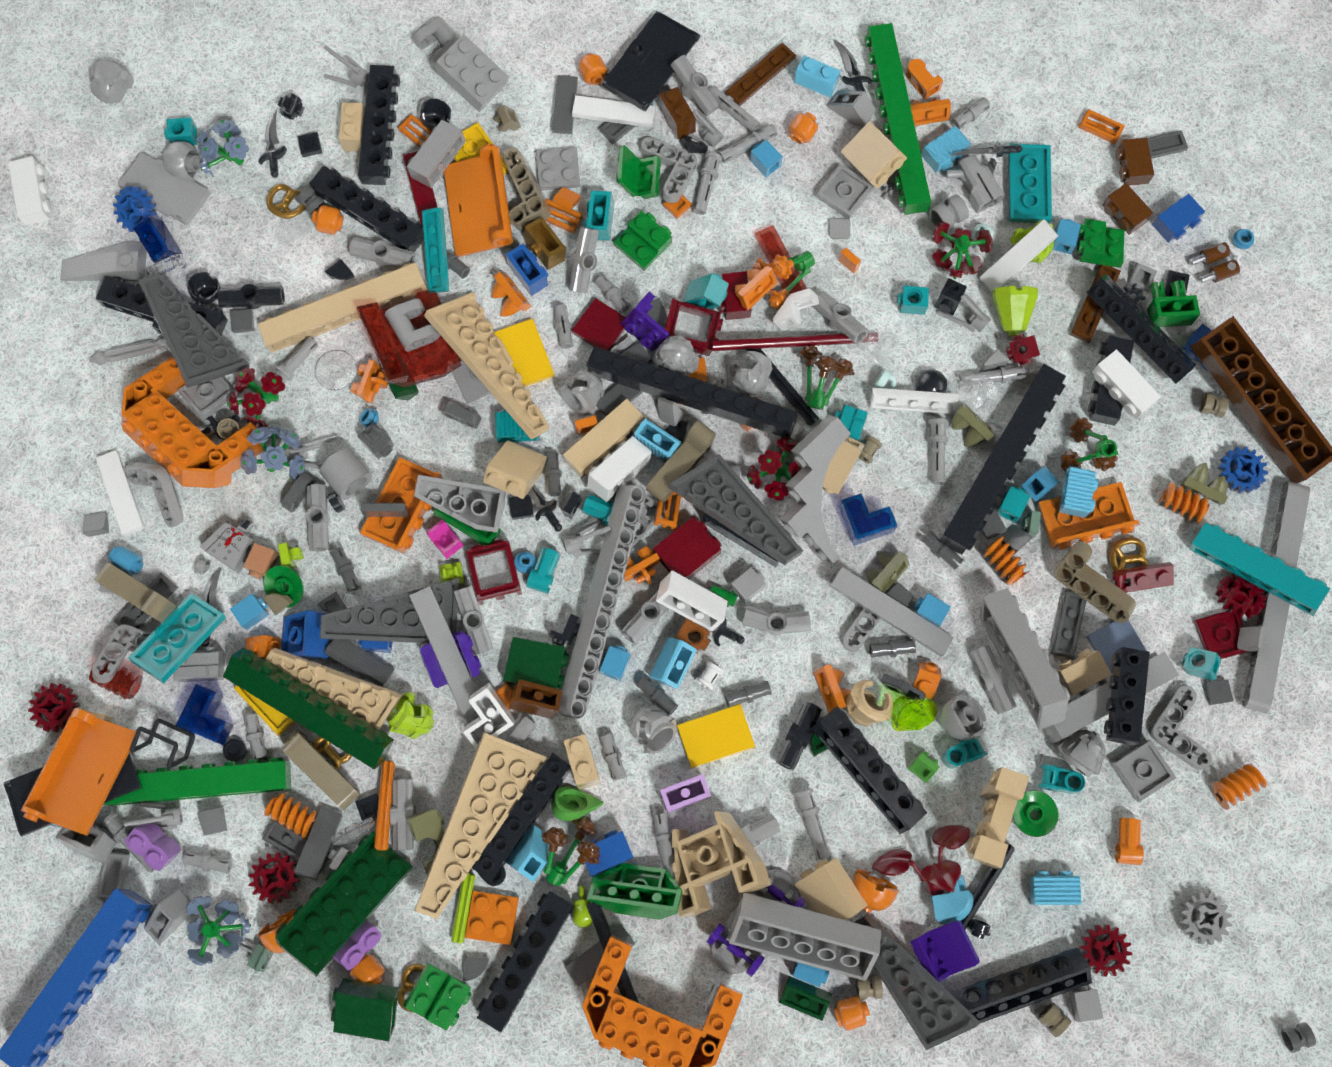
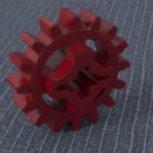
M1231 574L1230 577L1224 576L1216 587L1215 595L1219 596L1217 602L1224 604L1222 609H1230L1231 615L1235 612L1238 613L1239 618H1242L1244 614L1248 618H1251L1252 615L1257 616L1266 604L1267 596L1262 595L1265 590L1258 589L1254 584L1239 576L1237 578L1234 574Z
M50 683L49 688L41 686V693L34 692L37 698L29 700L34 705L33 708L28 709V712L34 713L30 720L36 722L35 726L37 728L43 727V731L50 732L52 730L58 733L59 727L64 729L73 709L80 707L81 704L75 702L79 696L72 694V688H66V685L63 684L57 686L54 683ZM60 694H62L67 701H62V696H60ZM42 714L46 715V719L49 720V722H47L43 718Z
M276 852L275 857L271 853H267L266 860L261 857L258 858L259 866L252 865L255 873H251L248 876L254 878V881L249 883V886L256 888L252 893L253 895L261 894L259 897L260 901H265L268 898V903L273 904L276 898L277 903H283V896L290 899L291 894L289 892L298 890L294 884L299 883L301 880L296 878L295 869L293 868L297 863L296 861L288 862L290 859L288 855L282 858L281 853ZM278 862L273 868H266L267 865ZM286 870L289 873V880L286 878ZM272 874H276L277 882H273ZM260 877H262L263 885H261ZM276 888L284 889L277 894H272Z
M1104 924L1103 930L1100 925H1095V932L1092 929L1086 930L1089 937H1081L1085 945L1079 946V949L1084 950L1083 957L1087 959L1090 967L1093 966L1092 973L1098 974L1101 970V976L1107 977L1108 971L1111 976H1117L1116 969L1119 972H1124L1125 970L1122 965H1130V961L1126 957L1132 955V952L1127 951V947L1131 946V942H1124L1127 935H1118L1119 928L1117 927L1110 931V925ZM1102 934H1107L1102 941L1095 939ZM1103 946H1107L1109 955H1105V951L1102 950ZM1091 949H1093L1095 958L1092 956ZM1110 960L1116 962L1111 966L1104 967Z

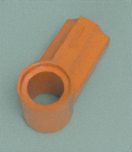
M1119 818V842L1115 847V852H1117V855L1115 854V861L1121 864L1141 866L1144 859V849L1140 845L1141 820Z

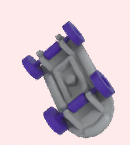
M777 869L767 871L771 882L770 886L753 893H748L801 908L806 901L801 896L798 898L799 893L794 885L796 883L795 880L788 873ZM738 904L724 925L719 923L706 942L712 946V957L720 969L732 974L746 971L752 977L765 957L761 955L762 952L729 944L732 922L739 906Z

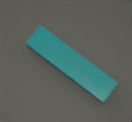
M438 207L423 210L422 219L428 294L450 292L444 209Z

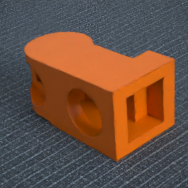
M913 59L909 62L906 77L924 100L941 90L943 79L939 75L933 77L926 69V64L923 60Z

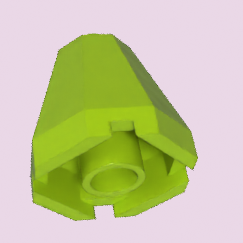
M1006 286L992 290L994 307L1002 330L1008 333V336L1021 335V332L1027 330L1038 298V288L1031 286H1022V288Z

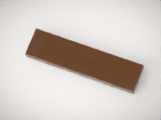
M782 42L729 87L725 94L733 97L734 102L741 106L795 60L796 54Z
M1100 265L1091 287L1105 274L1116 283L1121 270L1111 266ZM1088 294L1070 335L1090 343L1104 310Z

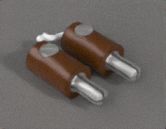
M1222 242L1201 250L1199 256L1190 259L1189 262L1192 266L1201 262L1204 265H1208L1229 257L1230 252L1238 255L1236 260L1233 259L1209 269L1208 274L1199 277L1200 283L1210 280L1216 283L1240 273L1239 258L1242 257L1240 252H1235L1226 242Z

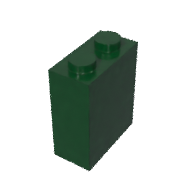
M513 637L503 681L505 684L515 685L520 679L555 689H562L565 676L561 674L563 666L567 667L569 654L566 653L567 650L563 646Z
M343 978L339 988L335 987L332 996V1002H335V1007L331 1014V1022H334L333 1032L389 1042L396 1024L399 988Z

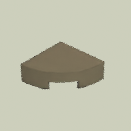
M270 593L262 598L275 616L294 602L287 595Z

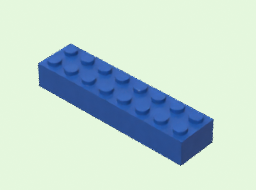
M115 888L1 1047L0 1059L10 1067H42L49 1058L48 1052L52 1046L55 1047L64 1037L62 1032L67 1025L70 1026L79 1015L77 1011L82 1004H87L92 998L93 992L91 991L96 984L102 983L106 978L108 967L111 963H116L121 957L122 951L120 950L125 943L128 944L133 940L137 933L135 929L150 916L151 903L131 889Z

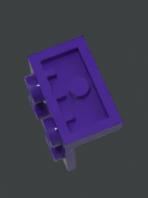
M649 291L623 320L621 325L629 334L634 335L645 348L654 351L667 338L669 333L647 314L653 307L651 302L655 298Z

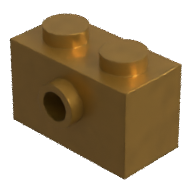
M543 217L525 226V241L547 270L565 261L566 247Z

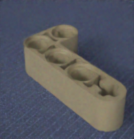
M511 147L504 152L503 160L523 202L512 208L509 216L510 222L519 231L525 232V226L543 217L546 221L551 214V210L527 159L517 148Z
M697 421L688 432L685 442L648 483L646 491L664 503L673 494V491L668 488L669 484L697 466V463L704 458L703 454L710 450L716 433L700 421Z
M1076 542L1055 569L1054 575L1056 579L1118 623L1127 622L1136 607L1135 600L1086 565L1092 555V548L1085 542Z
M109 562L104 564L94 578L96 582L161 623L178 607Z
M297 730L281 746V750L342 810H345L361 793L313 746L310 740L308 741L304 737L305 735L300 730Z

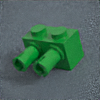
M1181 280L1180 285L1179 281L1171 283L1173 296L1170 297L1165 295L1163 282H1159L1160 286H1158V282L1152 283L1150 289L1153 301L1147 308L1148 316L1159 327L1192 326L1199 317L1200 310L1197 295H1186L1185 282Z

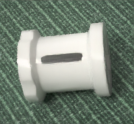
M707 662L705 670L695 681L705 689L712 691L714 689L713 684L719 675L722 676L723 670L715 664Z

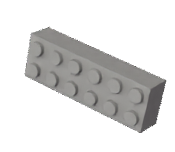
M1008 588L983 596L982 624L1038 729L1040 730L1065 721L1066 711H1068V700H1070L1069 692L1059 682V674L1055 668L1051 667L1046 650L1041 649L1038 644V636L1035 631H1031L1026 614L1021 613L1016 596L1011 595Z
M1165 651L1159 655L1156 652L1150 654L1146 693L1179 676ZM1110 676L1079 692L1081 697L1078 693L1070 697L1065 721L1042 729L1051 744L1062 740L1109 714V711L1106 710L1108 698H1111L1112 689L1109 688Z
M743 893L732 922L729 944L866 981L880 954L881 930L806 910L801 907L791 906L779 901L762 898L754 894Z

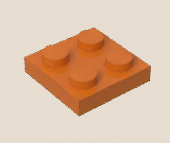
M473 891L465 938L511 945L519 898Z

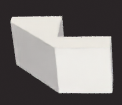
M810 288L790 294L773 317V322L781 330L801 325L800 309L818 305V296Z

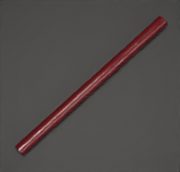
M868 332L867 337L861 343L878 342V333ZM845 334L711 341V351L856 343Z

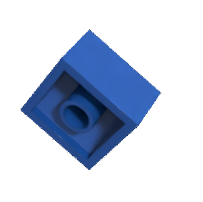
M307 610L284 616L281 650L307 660L328 658L325 650L329 646V639H319L320 618L326 613Z

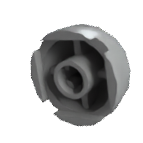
M967 694L953 697L944 705L941 713L944 729L954 739L962 741L977 738L986 730V727L983 728V722L986 721L983 708L976 699L965 697Z

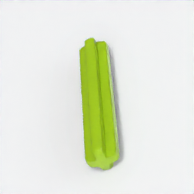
M468 873L464 881L461 882L451 942L461 944L465 939L475 882L474 874Z

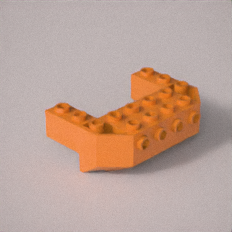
M173 357L124 388L121 411L123 431L151 458L163 466L183 487L218 488L228 486L232 480V473L241 468L240 462L243 452L252 450L256 457L264 451L260 443L252 445L251 442L247 441V436L256 429L251 422L216 446L166 400L178 392L177 390L185 384Z
M611 936L582 1004L594 1039L599 1041L598 1045L608 1050H611L612 1047L621 1050L620 1055L631 1060L637 1057L643 1060L642 1064L646 1067H712L716 1065L743 993L720 983L704 1025L698 1024L697 1028H694L619 995L620 991L616 986L633 944Z

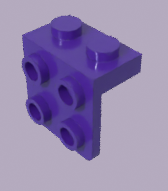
M462 631L452 633V637L470 677L473 678L480 675L479 668H481V663L478 656H474L471 647L474 645L470 635H466ZM430 643L421 646L419 651L432 685L435 688H439L448 684Z
M959 920L925 932L910 941L920 964L939 983L950 975L980 963L979 957Z

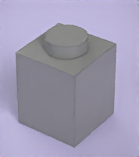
M750 567L731 583L730 588L746 604L765 588V577L759 570L755 571Z
M1089 985L1069 992L1074 1021L1085 1022L1103 1019L1097 989L1089 988Z

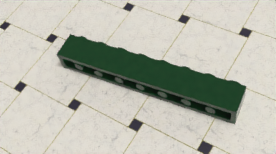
M242 648L231 655L223 675L225 679L375 770L385 760L394 741L387 733L376 729L366 720L358 718L346 708L330 701L328 697L312 690L310 686L299 682L290 674L276 668L271 662L261 659L251 650Z

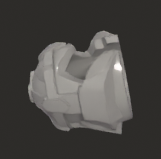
M111 60L95 61V65L88 69L89 85L92 94L106 104L121 102L126 91L132 88L131 86L134 83L129 71L118 62Z
M679 335L669 336L656 349L653 363L657 367L688 376L697 371L699 356L696 353L697 349H693L691 341Z
M747 351L746 357L755 363L754 367L751 369L740 368L737 365V361H733L729 366L728 372L736 389L741 394L756 395L759 392H764L769 385L768 379L773 369L772 360L762 353Z
M582 369L576 372L570 384L561 382L559 392L562 399L572 410L579 414H592L598 400L604 395L603 382L599 374Z
M657 707L642 708L635 712L631 719L632 722L629 725L630 733L633 737L646 744L644 753L655 754L661 752L669 746L675 737V718L660 712Z
M1078 730L1056 746L1059 753L1057 756L1078 768V772L1084 776L1090 777L1092 774H1100L1106 749L1100 734L1097 732Z

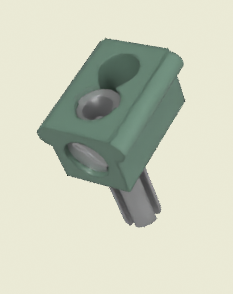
M241 940L243 944H239V947L252 954L247 966L256 971L264 972L273 953L267 950L263 944L257 943V945H254L248 941Z

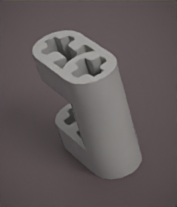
M443 18L435 19L420 29L413 37L414 43L421 50L437 40L442 44L443 48L434 53L431 58V63L434 66L436 61L459 39Z
M418 298L391 307L385 312L386 319L405 351L425 346L440 337V334L432 325L415 330L410 322V319L421 315L425 311L423 303Z

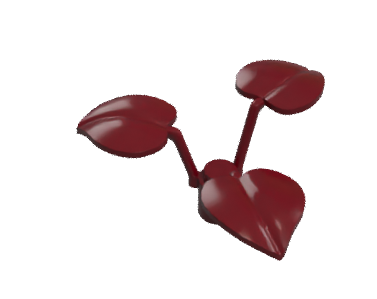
M948 825L935 830L932 834V841L934 844L940 845L938 849V863L926 866L921 871L914 861H910L912 853L903 849H894L881 855L873 863L872 870H876L884 875L897 876L905 873L912 866L919 875L920 881L925 882L929 895H941L945 890L953 893L961 875V866L955 861L943 860V849L946 847L950 850H955L963 846L969 839L970 828L961 825Z

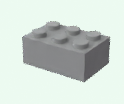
M465 34L436 61L434 68L478 112H481L506 86L509 76Z

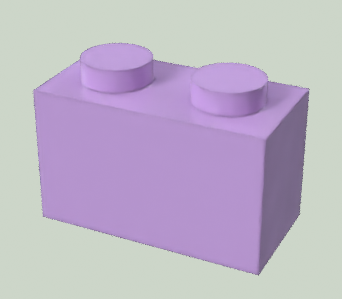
M703 774L660 790L668 814L711 798Z

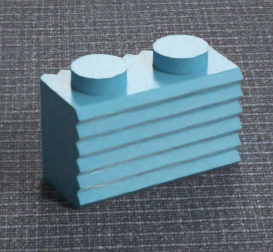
M804 55L796 69L794 83L831 98L838 85L840 69L833 68L828 64L825 65L821 61L818 62V60Z
M954 126L923 148L922 157L935 173H938L940 170L946 171L953 165L955 160L965 156L950 155L969 150L971 143L958 127Z
M646 418L634 432L635 439L652 451L656 458L659 457L660 460H663V462H667L681 446V441Z
M1072 466L1066 470L1059 508L1060 513L1085 518L1090 512H1093L1095 500L1092 499L1093 492H1096L1099 482L1096 479L1095 471Z
M668 637L649 678L664 686L679 689V685L691 664V660H693L692 657L697 652L696 648L682 640Z
M1035 871V876H1029L1030 905H1081L1080 876H1073V871H1058V876H1050L1049 871Z

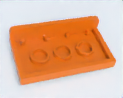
M399 457L375 503H404L409 510L408 517H368L360 534L404 554L406 549L409 550L411 548L416 530L419 531L421 529L425 512L430 511L432 508L431 505L414 497L418 475L443 479L441 473H434Z
M1122 482L1098 487L1092 496V499L1095 500L1094 510L1085 518L1060 513L1061 497L1038 502L1037 506L1039 512H1041L1040 516L1051 549L1058 547L1059 550H1064L1072 547V544L1081 541L1088 544L1093 542L1094 538L1100 537L1101 540L1113 537L1114 533L1121 532L1122 535L1134 532V528L1139 525V521L1134 520Z

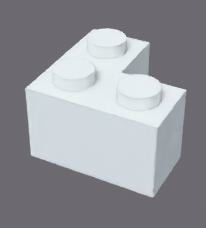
M490 683L470 696L469 702L479 717L466 725L463 733L477 751L483 733L497 737L514 725L515 718Z

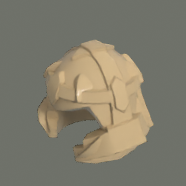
M866 679L855 683L847 697L846 708L848 716L852 718L855 724L868 727L874 723L890 720L894 705L892 696L888 692L884 694L885 700H883L882 706H878L874 694L865 691L867 687L873 685V681Z

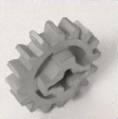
M1197 893L1196 897L1189 896L1190 903H1182L1183 907L1186 908L1185 911H1179V914L1184 916V919H1181L1179 923L1186 926L1182 930L1183 933L1190 932L1189 939L1195 940L1198 938V944L1207 942L1208 945H1213L1214 940L1217 942L1223 941L1221 934L1229 935L1225 928L1232 927V924L1227 922V918L1232 917V914L1225 912L1228 905H1220L1222 899L1220 897L1213 899V894L1207 893L1205 896L1203 893ZM1202 903H1208L1211 906H1213V908L1208 909L1206 905H1203ZM1205 915H1209L1206 919L1207 923H1201L1205 918ZM1204 929L1209 935H1204L1197 930Z

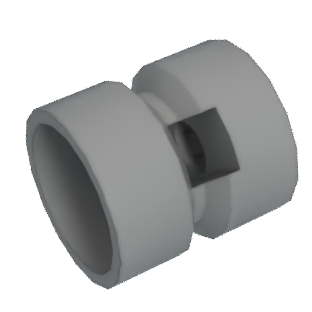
M955 194L946 199L944 204L940 203L931 208L929 215L935 226L945 222L950 224V229L954 226L955 222L960 223L967 219L969 211L964 200Z

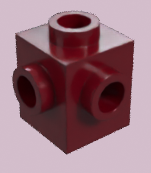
M1024 334L1012 337V342L1008 343L1009 347L1006 348L1008 359H1013L1014 363L1019 362L1020 366L1031 363V358L1040 356L1035 335L1025 337ZM1020 346L1025 347V353L1021 354L1019 352Z

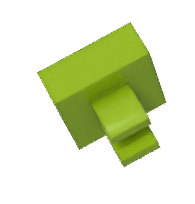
M287 542L278 544L281 565L293 569L295 568L294 561L304 559L303 550H300V547L291 548Z
M461 562L439 566L442 583L459 578V585L465 584Z

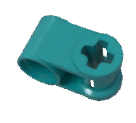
M979 737L961 741L959 744L947 749L942 755V761L946 767L954 769L968 762L971 763L988 755V752L984 751L978 739ZM951 752H955L958 755V763L951 761Z
M1041 765L1043 773L1041 783H1038V788L1067 794H1075L1084 788L1085 778L1081 773L1053 765ZM1069 777L1077 780L1078 786L1076 789L1068 785Z

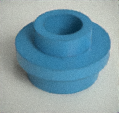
M1248 229L1238 230L1233 235V244L1239 249H1248L1254 243V234Z
M367 408L362 412L359 422L365 429L373 422L377 425L379 421L378 411Z
M521 552L515 557V567L521 573H530L536 566V559L529 552ZM527 559L529 564L525 565L521 560Z

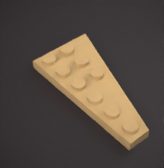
M277 648L272 649L265 661L271 662L276 668L290 674L294 679L310 686L312 690L328 697L330 701L346 708L353 715L366 720L378 730H381L402 694Z

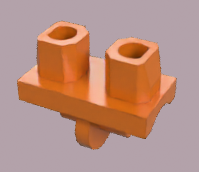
M369 359L367 364L359 365L357 371L362 380L360 383L354 382L350 391L365 402L372 404L375 394H378L380 388L386 389L388 383L383 380L384 374L380 366L376 364L375 360Z
M645 546L637 552L641 559V562L634 565L629 556L623 578L625 582L641 574V576L635 578L637 584L643 581L648 586L652 584L650 577L657 574L654 568L648 572L647 570L659 564L660 558L657 553L653 554Z

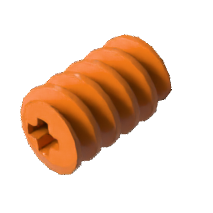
M1169 483L1159 503L1164 501V509L1172 505L1173 513L1181 509V517L1185 513H1189V521L1194 516L1197 517L1196 524H1199L1209 509L1210 503L1208 504V499L1204 497L1200 500V495L1197 493L1191 497L1192 491L1186 490L1183 493L1184 488L1182 486H1178L1175 489V483Z
M1001 536L986 548L984 557L992 556L989 564L997 563L995 571L1003 570L1000 578L1009 577L1006 582L1008 586L1020 580L1030 571H1023L1026 563L1018 565L1021 557H1012L1015 550L1007 551L1010 544H1001L1004 536Z
M1245 764L1243 768L1236 769L1235 773L1232 772L1227 777L1221 778L1220 782H1214L1212 790L1221 807L1228 810V802L1233 806L1237 805L1236 798L1244 801L1243 793L1250 797L1252 796L1251 789L1259 792V785L1266 788L1267 782L1256 767L1251 764Z
M285 792L280 796L274 797L267 805L264 815H271L272 820H278L280 825L286 824L288 830L294 829L295 834L299 835L302 833V838H306L316 820L317 811L314 810L309 815L307 814L308 806L300 810L302 802L298 801L295 805H292L293 797L285 801Z

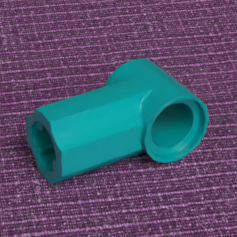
M589 494L584 503L582 513L599 519L608 526L614 502L609 503Z
M542 547L535 569L531 570L528 577L527 588L545 594L549 593V585L552 586L553 574L560 558V553L553 549Z

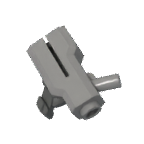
M965 155L959 159L956 170H946V178H960L970 192L969 201L976 213L988 209V206L993 207L1002 202L1004 193L993 175L997 165L994 158H990L989 163L983 165L979 162L976 155Z

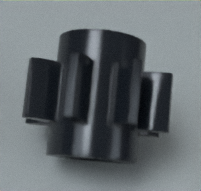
M291 93L280 97L277 104L280 107L279 110H281L280 114L290 120H294L297 116L301 117L305 109L302 107V99Z
M1134 283L1132 288H1129L1127 285L1123 287L1128 296L1136 294L1137 297L1132 300L1141 307L1142 305L1139 301L1147 299L1142 294L1145 288H1137V283Z

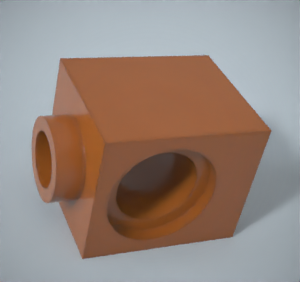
M686 619L675 636V639L682 640L696 648V654L700 650L705 651L711 641L708 638L710 632L689 619ZM691 633H697L701 639L693 643L688 639V636Z

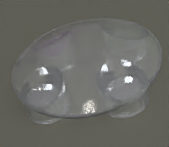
M975 374L966 377L958 384L956 394H959L958 406L964 402L979 417L987 415L996 406L998 389L994 381L989 377Z
M373 817L362 821L360 826L357 823L344 828L345 834L341 832L330 838L332 844H351L363 838L376 824Z

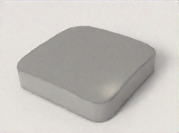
M830 219L829 237L831 239H849L850 220Z

